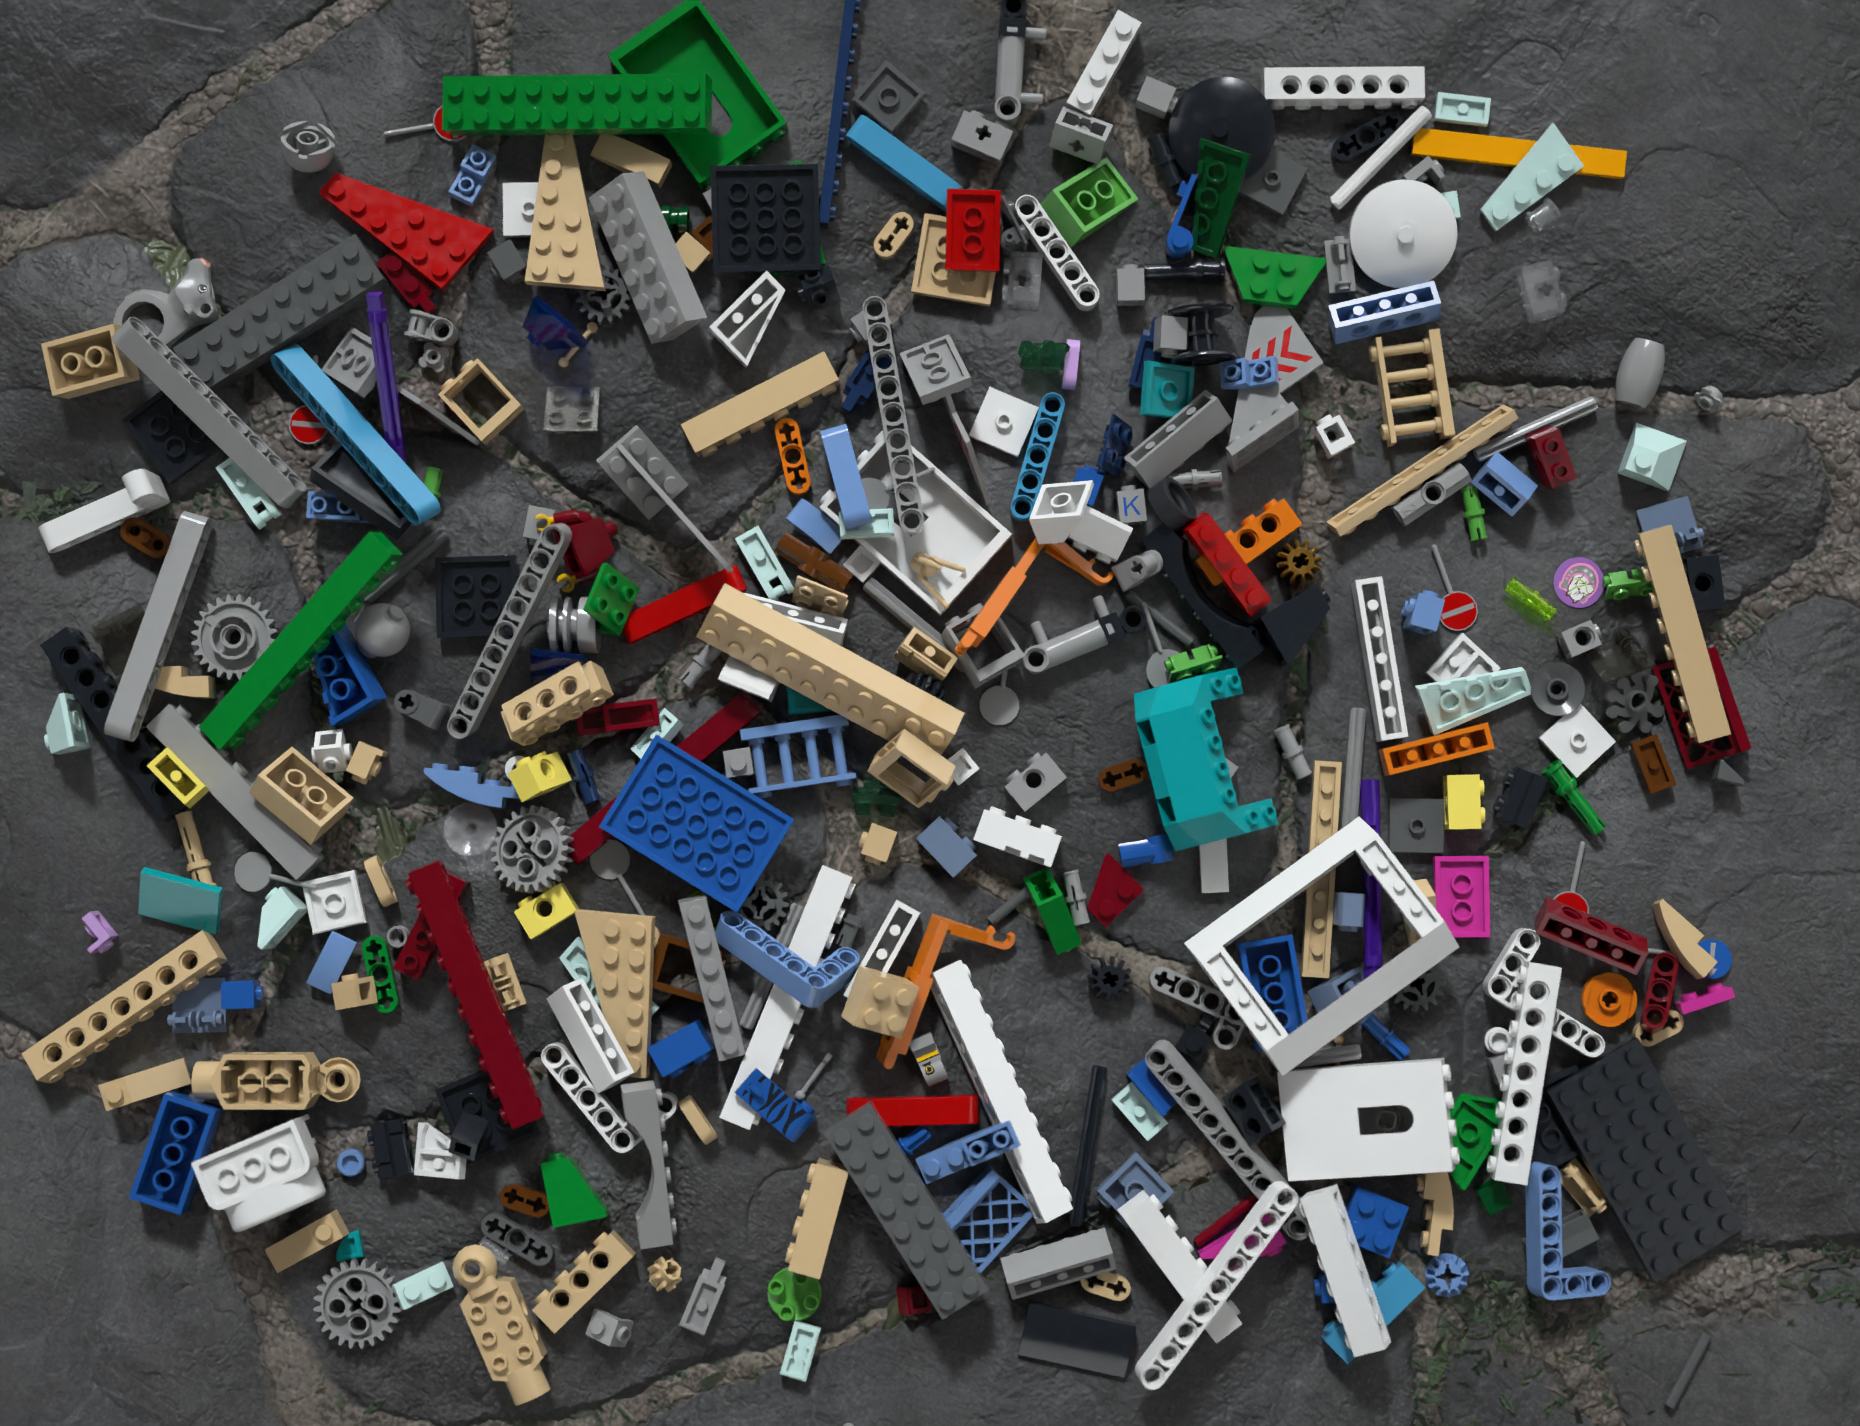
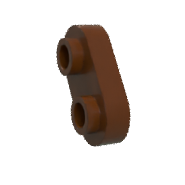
M136 517L126 519L120 528V534L124 541L153 558H165L171 543V538L167 534ZM139 527L140 534L134 537L133 530ZM158 541L163 542V547L160 550H157L155 547Z

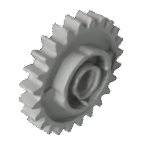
M228 594L226 602L218 597L216 598V606L208 603L209 611L207 613L199 612L203 620L194 621L199 626V629L191 631V633L196 635L198 639L191 642V645L199 646L194 655L203 656L200 664H209L208 672L213 673L217 670V677L223 678L227 673V679L233 681L235 675H237L239 680L275 640L273 636L280 633V631L272 629V626L277 621L275 619H268L271 611L268 609L262 611L263 603L258 602L254 605V598L248 597L244 601V596L240 594L234 600L233 596ZM238 630L241 634V639L237 644L233 645L230 641V636L234 631Z

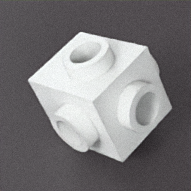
M343 729L316 732L311 754L313 763H317L323 773L346 771L353 751L351 743L347 744Z

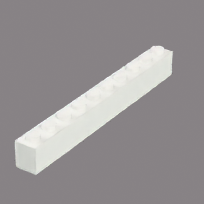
M824 865L820 869L788 948L813 967L825 960L821 958L824 948L830 949L835 934L831 933L834 923L840 924L846 910L841 908L845 898H851L856 885L851 883L853 877ZM775 984L769 994L745 1053L746 1055L743 1058L719 1117L748 1130L751 1129L753 1124L758 1126L761 1115L734 1092L755 1068H758L770 1080L773 1074H779L784 1060L780 1059L783 1048L789 1050L794 1035L790 1033L794 1023L799 1025L804 1013V1009L800 1008L801 1003Z
M959 960L933 971L930 975L934 979L931 990L992 1126L1010 1120L1021 1143V1146L1005 1152V1155L1036 1223H1047L1073 1209L1071 1194L1061 1183L1059 1178L1061 1177L1060 1170L1056 1163L1052 1162L1048 1154L1050 1151L1048 1143L1038 1132V1121L1035 1115L1029 1112L1026 1105V1094L1018 1087L1015 1081V1070L1010 1063H1007L1003 1054L1005 1052L1001 1040L996 1038L992 1030L994 1027L993 1021L983 1010L981 1005L982 997L979 991L974 989L970 981L971 973L969 968Z

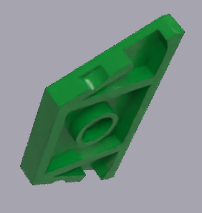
M1224 246L1223 249L1224 258H1227L1231 268L1230 273L1233 281L1238 286V293L1242 303L1296 309L1326 264V258Z
M1462 1093L1458 1094L1454 1100V1108L1450 1109L1451 1120L1456 1121L1457 1136L1452 1137L1453 1146L1459 1149L1460 1163L1455 1164L1456 1168L1449 1173L1461 1191L1466 1190L1493 1147L1491 1144L1492 1132L1494 1128L1497 1129L1499 1118H1496L1495 1115L1498 1101L1502 1102V1100L1476 1097Z

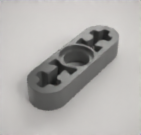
M493 1212L482 1220L481 1230L485 1236L529 1262L542 1266L553 1258L554 1247L549 1241L503 1214ZM498 1219V1226L504 1230L507 1228V1225L512 1227L506 1233L505 1239L500 1237L504 1232L498 1229L494 1232L489 1230L491 1225L488 1224V1220ZM519 1231L524 1234L525 1243L522 1246L517 1247L511 1243L510 1236L513 1232ZM531 1238L535 1240L532 1244L535 1248L546 1247L545 1253L548 1257L543 1256L541 1259H538L536 1257L537 1252L531 1248L528 1250V1253L524 1251L529 1245Z

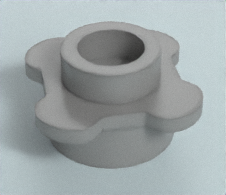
M431 342L426 343L423 347L425 350L423 357L419 359L420 366L423 368L429 367L434 369L435 372H442L445 368L446 357L449 356V350L446 347H436ZM433 355H436L435 360L432 359Z
M1713 386L1703 387L1700 393L1696 392L1694 394V398L1698 401L1699 406L1708 412L1714 413L1717 407L1721 408L1723 405L1722 393Z

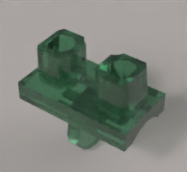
M1045 340L1043 343L1022 341L1018 351V355L1022 358L1019 367L1023 371H1044L1046 374H1055L1058 370L1064 369V359L1066 353L1070 350V346L1067 343H1055L1053 340Z
M876 777L874 780L864 779L863 787L853 786L851 802H854L856 815H870L871 804H881V816L895 817L897 805H900V794Z

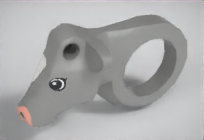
M203 258L190 260L185 274L169 294L143 289L127 295L116 310L113 324L122 326L126 322L129 313L140 305L151 304L157 306L164 317L163 330L158 338L170 348L192 328L214 322L219 312L215 303L211 282L210 263Z

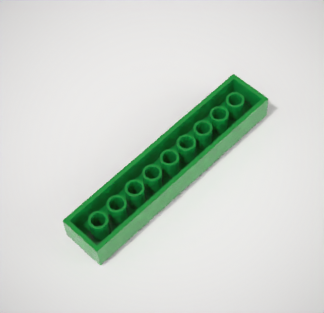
M706 73L443 76L442 130L450 135L712 134V79Z

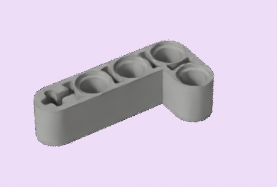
M1157 966L1150 971L1148 981L1151 987L1218 1017L1211 1034L1212 1041L1216 1046L1228 1050L1236 1045L1245 1023L1241 1017L1238 1019L1230 1018L1229 1009L1232 1005L1222 992L1163 966ZM1165 971L1167 979L1174 981L1175 976L1179 977L1173 985V992H1169L1172 986L1166 983H1161L1160 986H1157L1158 981L1154 979L1155 975H1161ZM1184 982H1189L1193 986V992L1188 997H1182L1179 993V987ZM1210 993L1215 994L1218 999L1216 1006L1213 1008H1207L1204 1005V998ZM1224 1029L1229 1030L1232 1036L1231 1040L1227 1044H1220L1218 1041L1219 1032Z

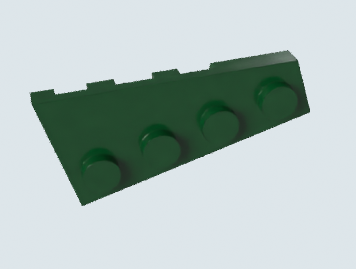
M1200 138V158L1197 168L1198 185L1195 195L1196 213L1193 222L1194 241L1191 250L1219 258L1252 154Z

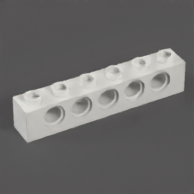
M1425 66L1264 68L1261 74V93L1267 99L1272 110L1284 109V106H1295V109L1307 110L1311 106H1322V109L1325 110L1336 109L1338 106H1348L1349 109H1362L1364 106L1388 109L1391 108V105H1401L1403 109H1414L1421 105L1425 99ZM1339 84L1346 85L1349 93L1341 94L1336 86ZM1371 84L1374 86L1376 93L1369 94L1365 92L1363 85ZM1398 84L1402 88V93L1396 94L1392 92L1390 85ZM1292 85L1296 89V93L1287 94L1283 90V86ZM1310 85H1319L1323 93L1314 94L1310 90Z

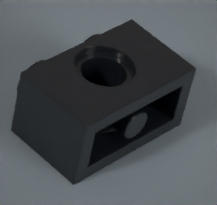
M1719 554L1682 560L1696 612L1716 611L1726 608ZM1697 578L1702 579L1705 583L1703 592L1695 587V580Z

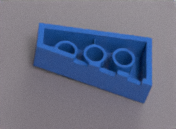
M347 624L341 631L331 636L329 645L323 651L316 653L314 656L316 662L315 671L317 677H320L324 691L322 696L324 703L328 705L330 713L328 718L331 726L345 725L387 699L365 656L359 651L358 643Z

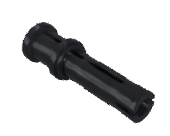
M1220 258L1219 261H1203L1198 259L1195 260V263H1144V271H1155V273H1144V281L1195 279V282L1202 283L1203 280H1220V282H1225V258Z

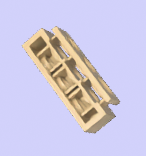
M592 661L584 665L576 662L502 704L503 711H501V715L510 739L523 746L531 745L542 735L558 730L560 725L581 717L586 710L602 705L606 699L613 696V692L601 666Z

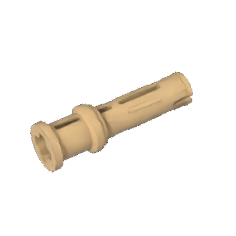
M186 811L175 815L189 862L186 868L187 872H190L192 880L217 886L216 883H213L209 867L211 863L204 857L192 815L193 812Z

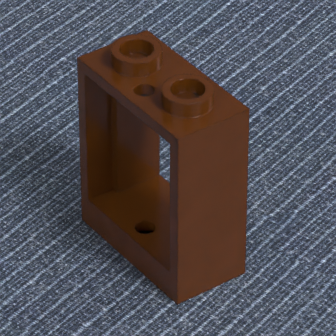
M660 933L654 952L653 988L704 1003L702 994L659 982L670 944L690 949L688 940ZM719 949L725 969L727 958L723 957L724 951Z

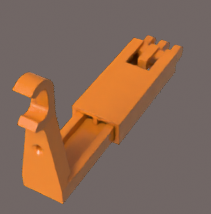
M1035 537L1015 567L1012 566L969 626L956 645L955 653L961 656L971 645L977 648L1026 579L1025 572L1043 547L1045 548V553L1077 571L1097 586L1108 584L1113 578V571L1108 572L1105 578H1102L1092 570V566L1096 563L1095 558L1088 562L1065 542L1038 544Z
M932 913L912 967H907L904 978L917 985L919 990L903 1035L900 1039L883 1034L876 1055L877 1060L886 1069H891L895 1064L898 1053L906 1055L934 980L930 975L947 930L949 934L1003 950L1013 946L1015 942L1014 933L1009 932L1006 940L1000 942L993 939L996 931L991 925L986 931Z

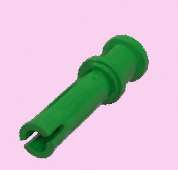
M1561 759L1556 760L1541 772V775L1549 779L1555 787L1556 795L1563 796L1592 836L1600 833L1606 827V824L1576 787L1577 780L1569 776L1562 766L1563 762Z

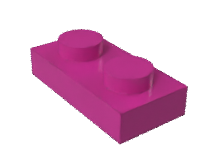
M1717 983L1706 987L1707 992L1697 995L1696 991L1681 995V1000L1674 1002V1006L1680 1014H1687L1735 998L1732 987L1722 986V983Z

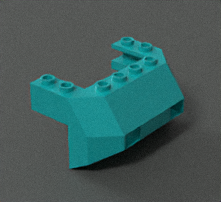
M1237 668L1192 677L1134 694L1135 721L1162 823L1175 851L1246 834L1278 824L1272 798L1238 807L1236 793L1229 773V766L1226 762L1222 740L1219 736L1215 714L1211 706V702L1243 694Z

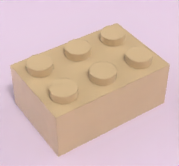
M110 324L41 344L52 396L70 399L140 380L138 367L112 340V336L121 325Z
M293 747L289 748L257 776L249 792L250 795L310 845L345 815L353 800L350 794Z

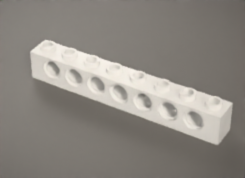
M1524 961L1523 967L1520 966L1518 970L1517 982L1520 983L1519 994L1516 993L1513 999V1009L1516 1010L1515 1021L1511 1020L1508 1032L1509 1037H1512L1511 1046L1506 1048L1504 1063L1508 1064L1506 1075L1503 1074L1500 1080V1091H1503L1502 1102L1498 1101L1495 1115L1496 1118H1499L1498 1127L1493 1129L1491 1144L1495 1146L1493 1156H1489L1487 1162V1172H1490V1177L1497 1181L1521 1185L1528 1184L1562 968L1557 966ZM1534 984H1540L1542 988V993L1538 998H1532L1530 995V988ZM1530 1011H1535L1538 1016L1536 1023L1533 1025H1528L1525 1020L1527 1013ZM1526 1038H1531L1533 1041V1048L1529 1052H1523L1521 1048V1043ZM1522 1065H1527L1529 1068L1528 1076L1524 1079H1519L1517 1076L1518 1068ZM1518 1092H1523L1525 1096L1523 1104L1514 1106L1513 1096ZM1514 1119H1518L1520 1121V1129L1516 1133H1510L1508 1130L1509 1123ZM1508 1147H1515V1157L1511 1160H1505L1504 1151Z

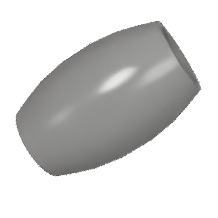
M1635 338L1621 360L1615 384L1616 401L1638 408L1647 407L1654 397L1663 375L1665 364V348L1663 344L1642 338Z

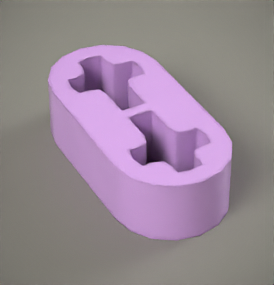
M1067 339L1062 389L1075 390L1080 340Z

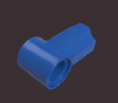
M1167 834L1147 837L1146 840L1118 844L1122 867L1149 862L1150 864L1174 860L1172 843Z

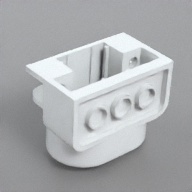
M308 1114L191 1163L207 1203L213 1209L225 1210L234 1232L247 1230L325 1195L326 1189L316 1167L319 1162V1156L314 1145L316 1140L311 1138L305 1123L306 1120L310 1119Z

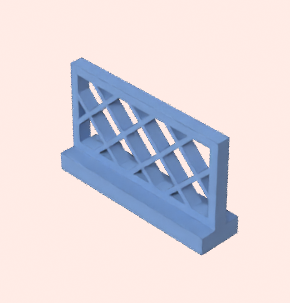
M989 1164L943 1213L954 1231L959 1226L970 1225V1240L960 1241L963 1245L970 1244L971 1258L975 1263H980L977 1267L981 1273L1033 1216L1025 1197ZM998 1183H1001L1006 1188L1007 1199L992 1200L991 1191ZM1011 1193H1012L1017 1199H1011ZM988 1195V1200L983 1201V1199ZM1023 1203L1029 1209L1022 1217L1011 1218V1204ZM1007 1204V1218L992 1219V1205ZM988 1205V1219L973 1220V1210L977 1206ZM1008 1223V1233L1004 1237L993 1238V1224ZM989 1224V1238L974 1239V1225ZM989 1243L990 1253L986 1257L975 1258L974 1244Z

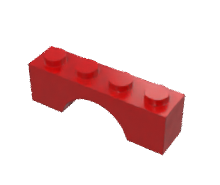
M1201 512L1194 520L1181 528L1193 547L1218 573L1227 588V593L1243 614L1252 616L1272 600L1210 514Z

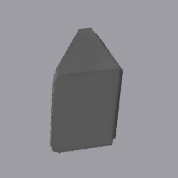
M1724 760L1714 761L1710 777L1711 782L1731 787L1744 785V780Z

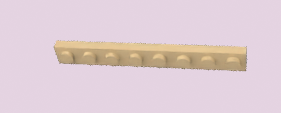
M1501 405L1326 521L1330 530L1340 537L1352 533L1357 525L1363 521L1373 519L1378 515V511L1386 506L1394 505L1407 492L1420 488L1425 480L1431 476L1441 474L1446 466L1452 462L1462 460L1467 456V452L1475 447L1483 446L1494 434L1509 429L1512 423L1519 419L1515 410Z
M1313 761L1308 853L1338 832L1342 762ZM1336 868L1306 889L1301 976L1329 978Z

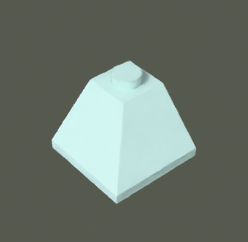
M1635 423L1618 474L1669 491L1687 441Z
M59 694L46 726L47 734H45L44 740L47 749L50 750L51 754L57 755L90 749L83 707L73 694Z
M275 887L265 897L267 902L262 907L258 947L261 950L275 948L308 911L306 903L288 887H280L279 889Z

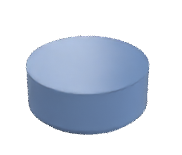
M347 1149L337 1159L338 1170L348 1177L358 1175L364 1170L366 1165L364 1154L357 1149Z

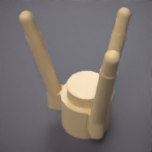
M924 552L916 553L910 562L911 569L917 573L916 579L927 587L945 609L949 608L948 603L929 582L927 577L934 576L937 570L942 569L941 566L960 572H965L966 568L941 560L936 556L931 557Z

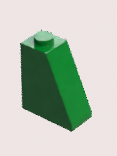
M1046 867L1024 877V882L1056 954L1068 952L1081 945V940L1065 899L1049 868Z
M563 1152L547 1155V1160L540 1163L553 1228L600 1219L610 1214L609 1208L571 1155L563 1157Z

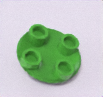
M789 1267L777 1272L768 1285V1301L772 1310L782 1320L801 1321L814 1314L819 1307L822 1295L821 1286L817 1278L788 1271Z

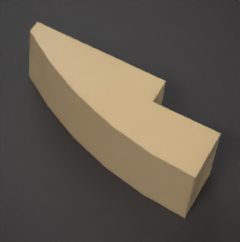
M600 135L590 154L591 157L623 173L644 171L649 183L660 189L672 167L671 160L614 135Z
M183 666L162 667L155 686L156 689L181 696L216 699L215 677L188 676V668Z
M1665 900L1655 901L1652 905L1655 918L1672 953L1696 980L1704 978L1717 964V961L1697 944L1704 935Z

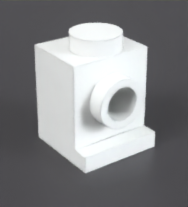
M1329 414L1316 422L1318 426L1313 431L1328 459L1348 449L1355 443L1340 415L1332 418ZM1327 432H1334L1336 435L1335 440H1329Z

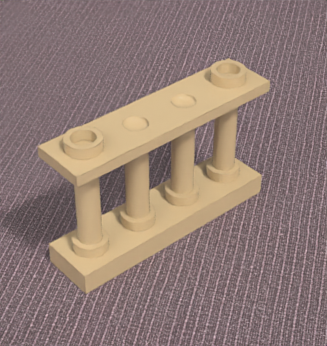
M1440 329L1428 330L1424 335L1425 338H1422L1419 342L1382 347L1381 337H1376L1372 341V345L1369 346L1370 361L1375 362L1384 422L1380 426L1381 437L1383 441L1386 440L1387 447L1395 445L1397 443L1396 436L1435 431V433H1439L1440 440L1448 439L1455 435ZM1418 352L1427 354L1429 364L1425 368L1386 373L1384 357ZM1427 378L1428 381L1431 380L1433 391H1430L1429 394L1390 399L1388 383ZM1430 404L1432 407H1435L1437 417H1434L1433 420L1394 425L1392 413L1394 409Z

